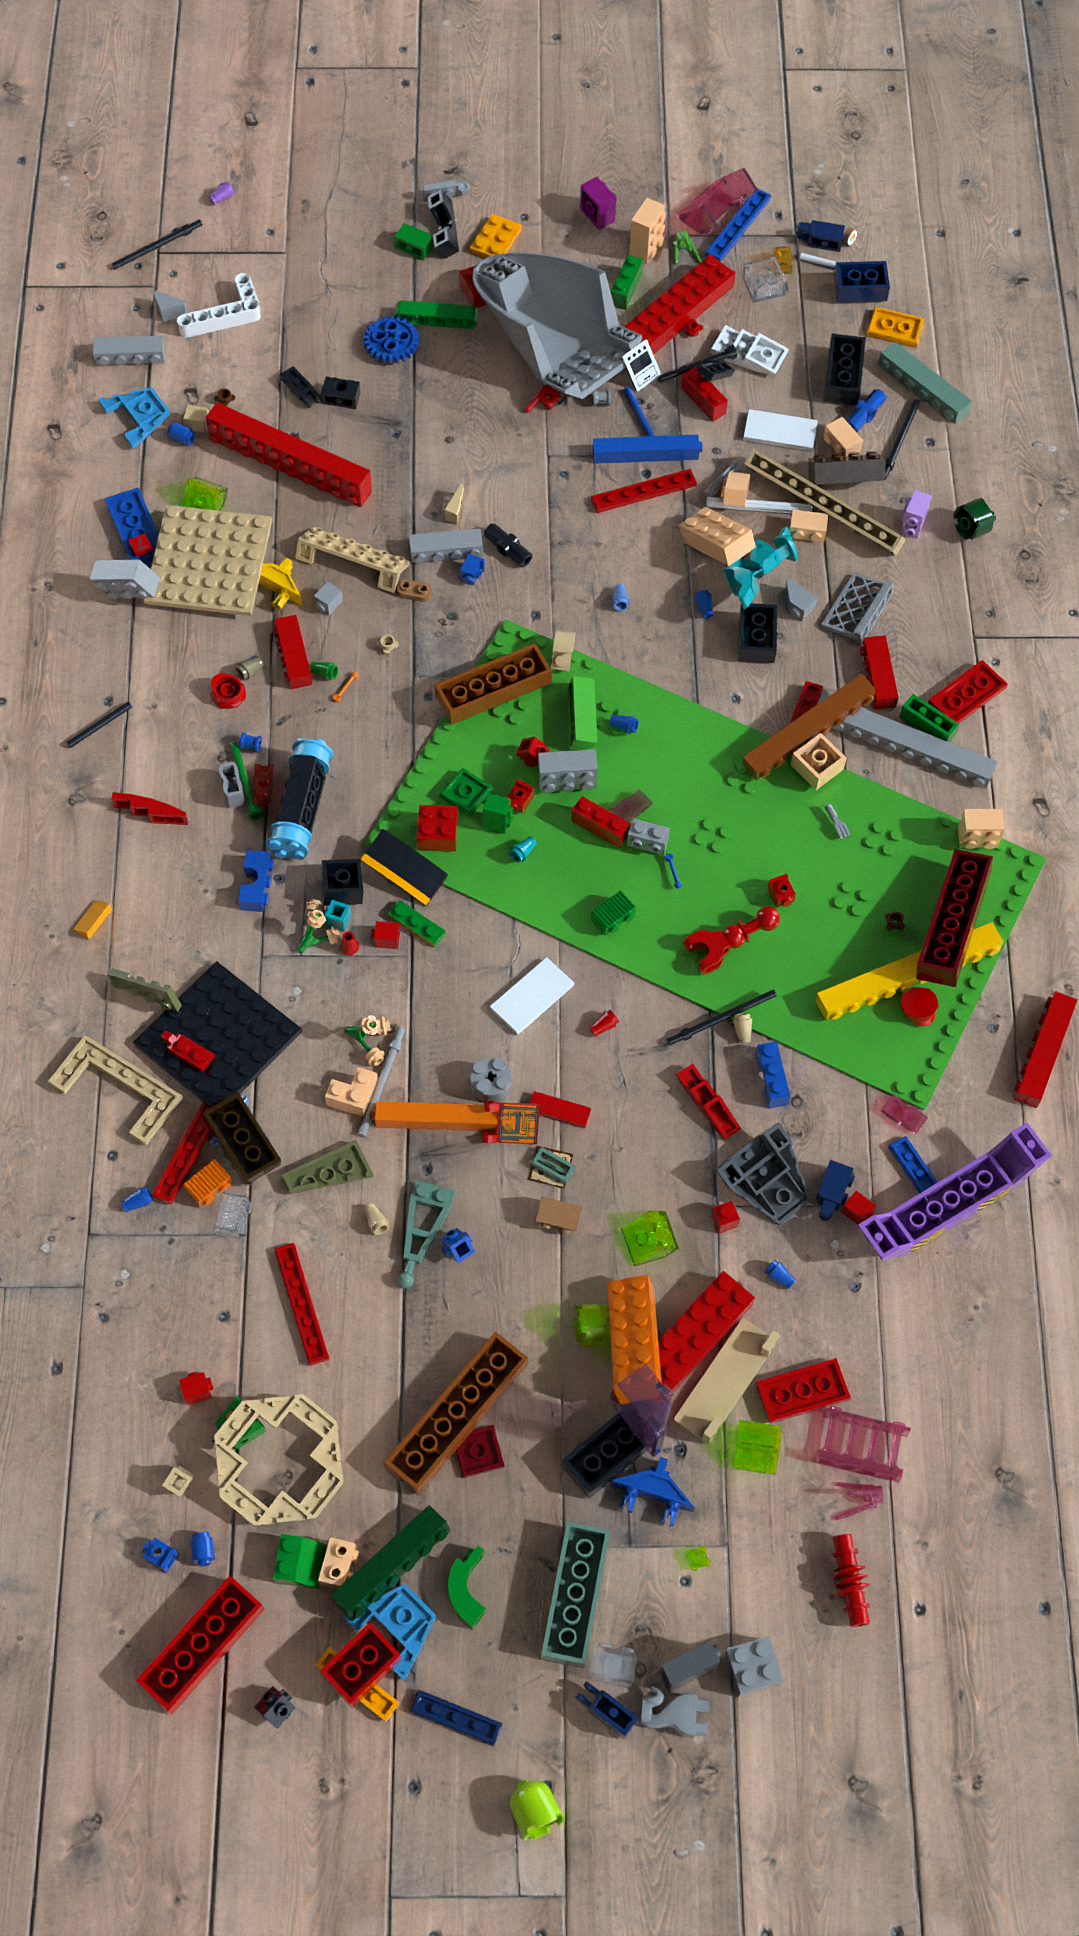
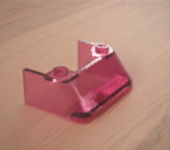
M739 169L714 181L680 211L677 216L683 223L698 233L707 235L719 227L715 221L730 207L734 205L738 207L745 202L744 198L756 193L758 188L746 169Z

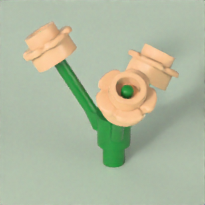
M316 899L306 902L308 926L297 949L303 953L312 944L315 945L329 940L330 945L335 943L338 945V940H341L338 928L334 929L333 926H331V929L326 930L327 936L316 938L312 935L314 928H320L326 921L322 910L325 908L322 902Z
M368 1015L367 1018L362 1019L360 1026H347L345 1034L356 1038L367 1050L368 1053L365 1058L368 1060V1064L370 1066H377L382 1063L384 1051H380L378 1048L371 1049L364 1041L366 1034L374 1035L377 1032L379 1035L385 1034L386 1036L387 1031H391L389 1019L385 1020L384 1016L376 1019L375 1016Z

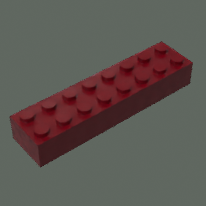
M958 849L954 850L917 963V980L956 988L992 873L993 856Z

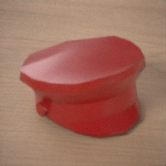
M219 673L213 676L210 694L213 702L221 709L239 707L246 699V689L244 684L239 681V678L227 673Z
M913 987L904 992L901 998V1009L905 1014V1018L922 1027L931 1025L935 1019V1012L939 1008L935 993L931 989Z

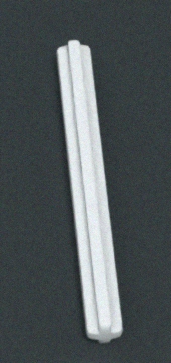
M707 497L706 507L779 513H792L793 510L812 512V505L803 503L746 499L745 507L723 504L724 498Z

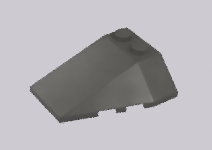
M779 1122L755 1136L725 1159L716 1169V1172L728 1188L775 1223L781 1225L807 1205L811 1199L804 1177L800 1173L797 1157H795L791 1138Z

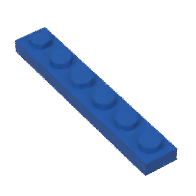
M757 188L707 249L705 256L712 255L721 262L771 200V194Z

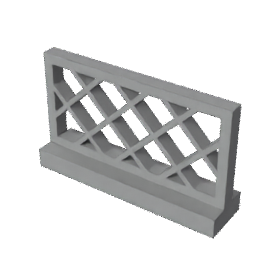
M854 572L822 622L821 628L854 639V644L862 645L864 637H867L893 595V582L886 580L884 583ZM855 580L863 582V585L854 587L853 583ZM874 586L880 588L878 591L872 593L869 589L870 587ZM867 590L868 594L858 596L857 591ZM854 592L855 598L846 600L845 596ZM870 598L871 603L863 606L861 601ZM858 602L860 607L850 609L849 604ZM846 606L847 611L838 613V607ZM862 611L863 616L855 619L853 614ZM850 615L851 620L842 623L841 617ZM838 619L839 624H828L830 620ZM854 624L855 629L853 632L845 630L844 627Z

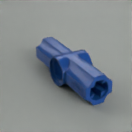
M874 389L864 401L861 400L857 404L854 413L847 420V423L856 433L866 422L872 421L879 407L886 401L887 396L884 394V391Z

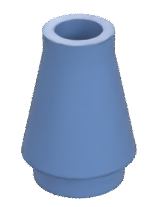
M617 584L614 587L612 606L617 611H624L628 608L630 600L625 586Z

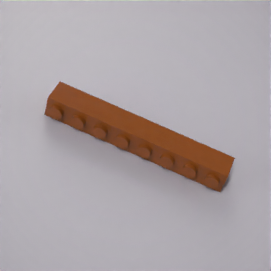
M860 674L743 756L742 765L756 781L767 777L772 769L781 767L789 757H792L794 752L820 733L825 736L833 726H839L845 721L846 717L855 715L860 710V707L872 703L875 699L876 689L863 674Z

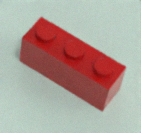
M694 367L682 374L681 389L713 422L726 414L728 400L710 381L702 378V374L697 371V367Z
M583 796L580 797L571 810L572 822L618 848L622 846L628 837L631 823Z

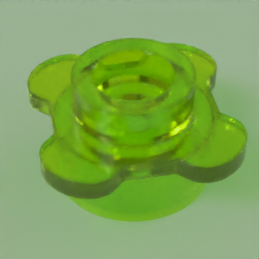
M699 1546L695 1550L689 1549L686 1552L691 1570L697 1571L702 1567L710 1566L711 1560L707 1557L705 1546Z

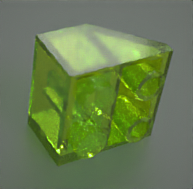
M739 1420L736 1431L733 1469L776 1475L782 1426Z

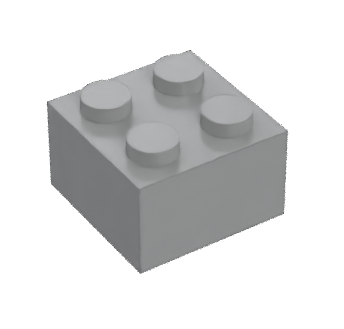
M770 1636L726 1649L725 1656L738 1697L779 1686L784 1681Z

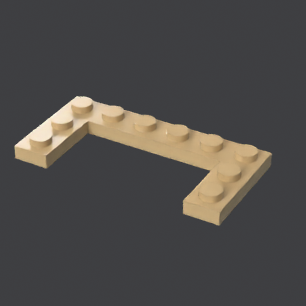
M84 1035L48 1080V1083L66 1094L87 1066L92 1064L148 1099L152 1103L129 1132L130 1136L147 1146L183 1099L182 1095Z

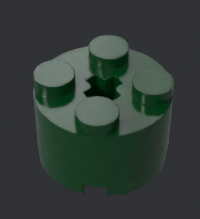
M983 498L975 499L957 507L953 515L954 519L957 520L955 527L958 533L966 540H973L989 533L996 520L995 513L990 510Z

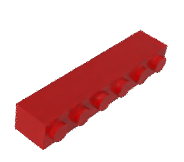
M1057 991L1054 992L1052 997L1048 996L1044 1006L1047 1008L1046 1014L1042 1013L1038 1022L1041 1025L1040 1031L1036 1029L1032 1041H1035L1034 1047L1030 1046L1026 1058H1029L1028 1063H1024L1020 1071L1023 1077L1021 1081L1017 1080L1013 1090L1017 1092L1015 1100L1035 1108L1040 1104L1078 999Z

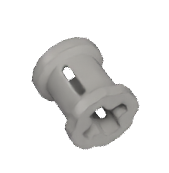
M608 389V391L594 390L593 405H611V389Z

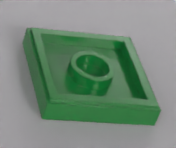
M462 768L441 791L440 797L451 805L458 806L460 811L470 817L487 798L488 793L493 791V787L465 768Z

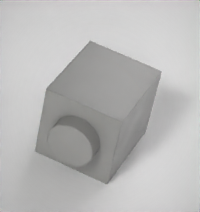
M327 582L314 595L317 610L330 615L343 602L342 590Z

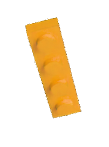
M328 1647L315 1666L321 1670L337 1652ZM378 1685L373 1687L360 1700L363 1705L385 1722H387L400 1704V1702Z

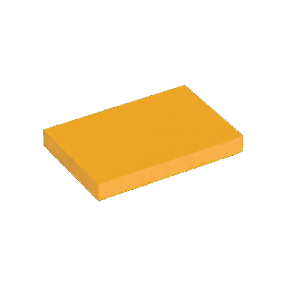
M875 307L867 336L916 348L925 318Z

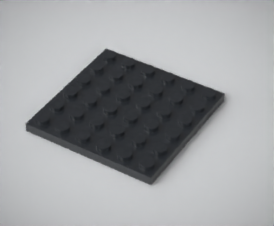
M216 961L178 998L182 1005L178 1012L172 1009L165 1010L133 1041V1044L211 1108L237 1092L241 1094L302 1033V1028ZM165 1030L174 1036L177 1033L183 1035L214 1053L215 1057L206 1069L201 1072L171 1054L170 1050L167 1049V1044L162 1041L161 1035Z

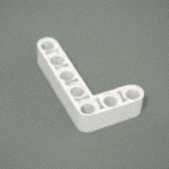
M240 273L235 278L240 301L180 315L177 319L179 334L187 338L258 321L261 317L259 301L250 276L246 273Z

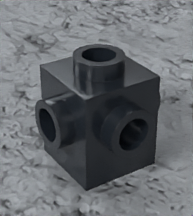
M273 1686L254 1706L276 1729L289 1718L296 1707L290 1702L292 1697L284 1689L279 1692Z

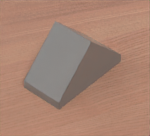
M157 290L154 291L155 302L163 322L188 313L186 301Z

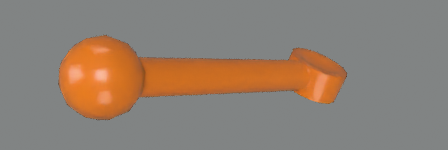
M352 672L351 677L340 690V692L333 696L334 702H339L341 700L340 696L347 689V687L350 685L353 679H356L358 677L357 672Z

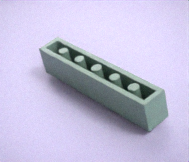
M893 342L881 352L878 364L892 374L894 378L905 384L908 389L919 395L921 399L932 405L934 409L941 412L947 419L956 424L969 413L972 403L969 398L899 344Z

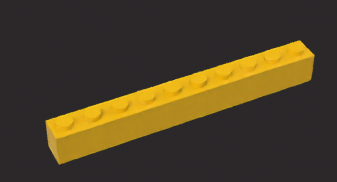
M992 922L973 930L962 967L969 962L976 963L984 956H993L1000 951L1003 940ZM921 951L818 992L815 1002L825 1021L830 1019L836 1020L844 1013L849 1011L853 1013L866 1004L868 1006L873 1005L881 998H890L898 991H907L913 985L926 983L927 981L916 979L917 963Z

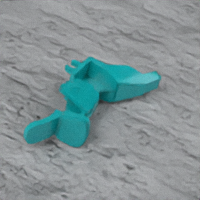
M783 527L779 535L773 539L776 548L758 539L754 541L756 548L751 550L750 559L744 560V557H741L730 566H725L724 573L734 595L739 597L744 609L750 605L759 589L755 578H762L779 566L784 559L793 562L798 560V552L788 527Z

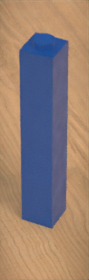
M698 434L593 438L594 464L699 460V452H702L703 447L702 442H699Z

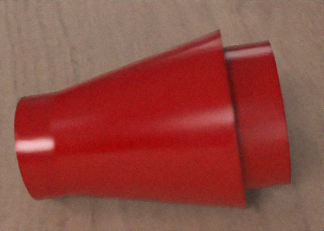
M350 931L342 935L340 944L341 952L348 956L354 955L359 950V943Z
M611 1010L604 1011L589 1029L596 1037L617 1027L616 1024L619 1023V1020Z

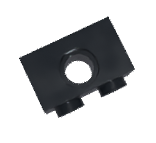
M325 377L321 391L322 404L356 409L361 394L360 382L336 377Z

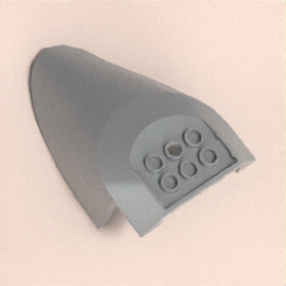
M509 252L493 255L480 260L473 270V281L477 292L492 311L536 378L565 394L581 399L585 398L627 367L622 356L638 346L642 340L641 334L619 325L605 271L566 258L529 252Z

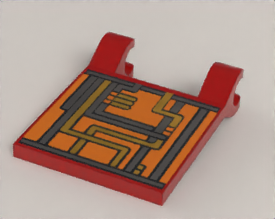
M485 1101L484 1107L486 1112L498 1111L497 1133L483 1132L482 1138L484 1143L537 1144L540 1104Z

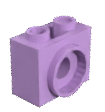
M915 490L912 498H908L900 520L903 522L902 534L918 538L927 517L932 495Z

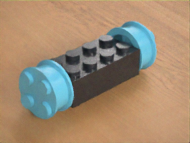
M298 738L292 745L294 753L289 757L288 761L290 764V774L285 782V793L281 797L280 812L276 816L277 822L270 827L272 835L266 842L268 849L277 858L303 860L308 854L307 843L312 839L311 834L326 780L325 775L330 769L328 762L333 758L331 748L326 745L325 741L320 739Z

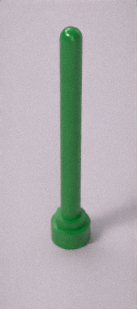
M232 742L230 747L249 803L247 813L251 820L261 818L264 813L262 807L256 803L238 744Z

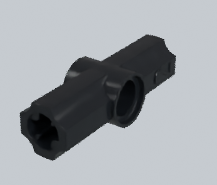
M495 523L487 526L484 536L496 545L497 550L502 556H509L521 567H526L530 563L533 554L520 544L514 534H507Z

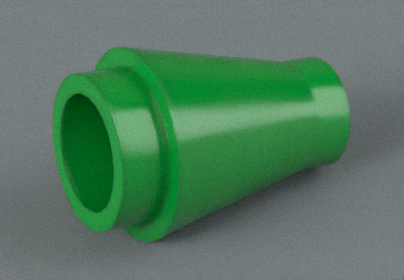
M312 661L310 664V672L327 680H334L338 675V666L333 662Z

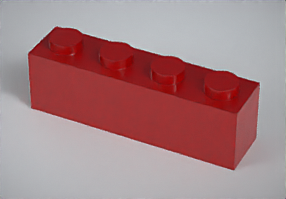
M297 615L276 618V626L273 627L275 638H279V641L276 642L278 653L282 652L283 654L280 657L282 668L286 667L287 671L284 672L285 682L290 683L291 689L313 685Z
M886 635L864 637L863 644L860 645V655L864 657L863 670L867 671L866 679L876 689L875 699L873 700L874 709L896 708L899 696Z

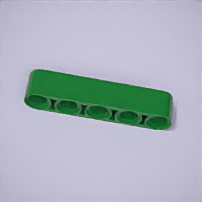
M401 300L396 303L394 319L400 316L401 321L406 318L407 323L412 322V325L474 329L477 327L479 310L471 305Z

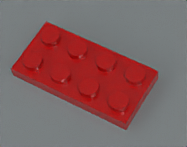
M981 660L928 700V704L959 724L1005 690L1008 684Z
M837 1358L756 1381V1387L769 1424L851 1399Z

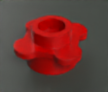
M690 319L689 323L683 325V330L686 331L688 336L696 337L699 331L703 330V325L698 324L695 319Z

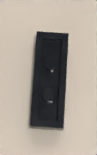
M721 360L700 365L697 371L702 374L701 376L705 380L713 381L732 376L735 369Z

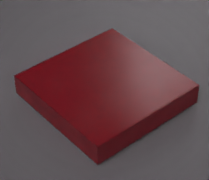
M494 1425L473 1430L456 1450L463 1478L505 1467Z

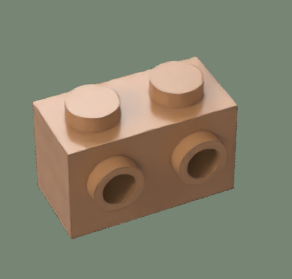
M542 1196L536 1221L540 1222L539 1226L551 1229V1226L554 1225L560 1227L559 1231L571 1234L572 1230H577L582 1206Z

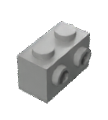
M633 818L628 833L627 846L664 855L669 840L670 828Z

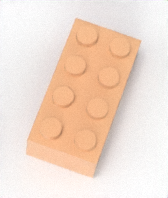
M707 507L700 509L699 512L687 518L679 525L683 543L727 566H730L756 548L751 529Z

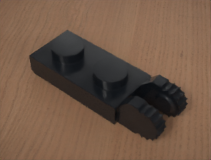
M294 366L279 374L282 382L308 408L312 407V402L307 397L309 394L315 402L319 403L321 401V397L314 387Z

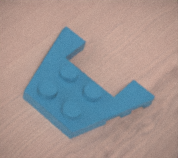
M152 387L130 391V394L123 396L116 394L113 395V398L105 399L102 397L98 399L106 414L123 406L137 424V428L124 434L126 441L132 449L136 448L170 415L169 409Z
M403 1584L382 1595L377 1602L372 1603L360 1618H356L351 1622L344 1615L343 1619L358 1632L375 1616L405 1648L400 1654L402 1660L392 1669L405 1681L437 1616L406 1584Z

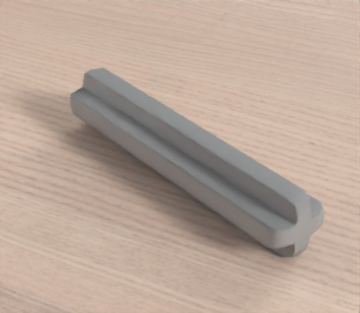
M733 460L705 490V497H714L722 489L724 478H728L729 471L738 472L741 468V462Z

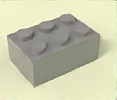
M96 560L90 580L97 588L103 590L109 598L131 599L132 597L146 599V597L155 596L160 577L140 560Z
M595 749L538 753L540 792L552 793L563 790L569 792L578 789L591 790L596 788L598 768Z

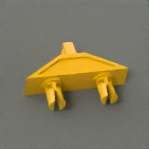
M288 558L280 565L274 563L263 564L259 584L279 594L271 603L274 608L278 606V610H281L288 600L302 606L301 596L290 576L293 566L292 561Z

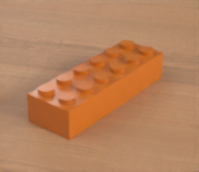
M649 1275L607 1282L614 1392L620 1404L663 1397L655 1295Z

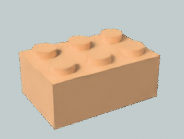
M646 198L631 220L629 255L644 259L643 262L646 264L651 258H654L657 248L661 247L664 241V237H662L665 229L663 224L666 217L664 204Z

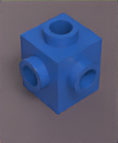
M458 1228L448 1231L440 1239L443 1244L441 1248L447 1258L451 1257L457 1263H460L475 1252L469 1234L466 1231L463 1233Z

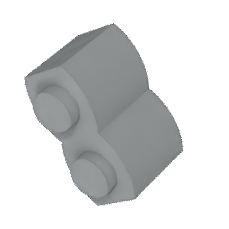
M234 762L220 764L219 773L227 805L230 808L243 805L244 793L237 765Z

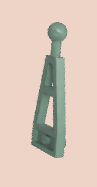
M416 1180L410 1197L404 1249V1261H407L404 1272L399 1274L397 1278V1283L401 1288L407 1289L413 1285L414 1278L412 1272L415 1264H421L447 1218L455 1197V1190ZM416 1203L442 1210L430 1232L413 1228ZM412 1236L425 1240L417 1255L410 1253Z

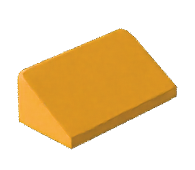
M95 900L73 928V931L89 940L112 911L110 904Z

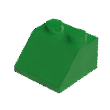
M281 1534L273 1575L274 1582L276 1584L319 1589L318 1579L324 1561L326 1544L301 1536Z

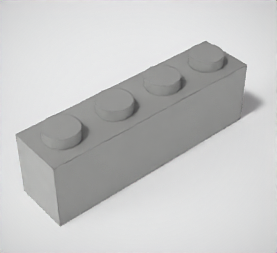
M163 335L94 337L93 356L95 364L104 366L165 363Z
M481 528L409 535L412 563L459 560L466 558L468 554L483 557Z

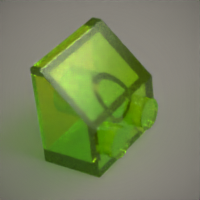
M199 477L188 478L181 507L221 511L225 504L228 488Z
M650 1210L621 1228L634 1266L665 1258L679 1249L666 1211Z

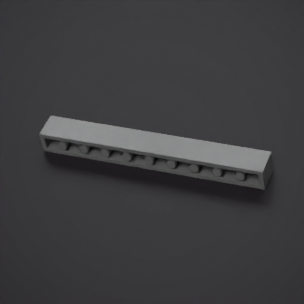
M822 693L817 704L825 700L830 695ZM861 707L855 715L846 717L841 725L832 727L836 731L845 732L854 738H860L872 745L883 747L889 752L898 753L907 759H913L925 766L936 768L942 773L951 774L960 780H966L986 789L998 762Z

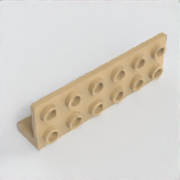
M312 527L298 539L295 559L312 564L315 560L316 549L379 570L380 576L377 587L392 593L397 591L399 575L410 565V561L402 556H394L385 550L374 549L368 544H360L353 539L340 537L336 533L325 532L319 527Z
M743 1318L678 1411L674 1421L709 1445L778 1343L780 1334L773 1330L769 1335Z

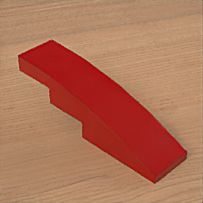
M112 792L114 808L131 809L132 816H148L150 823L189 824L187 813L172 805L139 795Z
M693 1063L675 1074L691 1099L724 1140L741 1129L721 1096L716 1095L707 1079H703Z

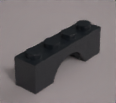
M440 189L428 196L429 210L433 214L438 226V232L433 234L434 248L446 259L459 252L453 202Z

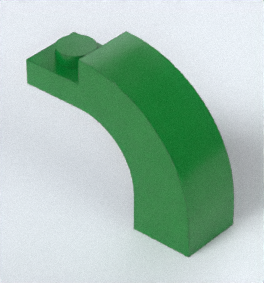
M478 1545L475 1549L471 1548L464 1557L465 1563L459 1558L455 1560L448 1579V1592L452 1608L459 1619L472 1630H474L486 1613V1608L471 1596L467 1588L470 1574L485 1555V1550Z

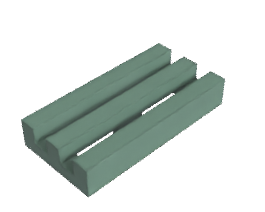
M540 1147L530 1164L532 1167L565 1185L576 1169L575 1165L543 1147ZM541 1154L568 1168L569 1171L541 1157ZM546 1166H548V1167L554 1169L555 1171H557V1172H559V1173L565 1175V1177H563L562 1175H560V1174L554 1172L553 1170L547 1168Z

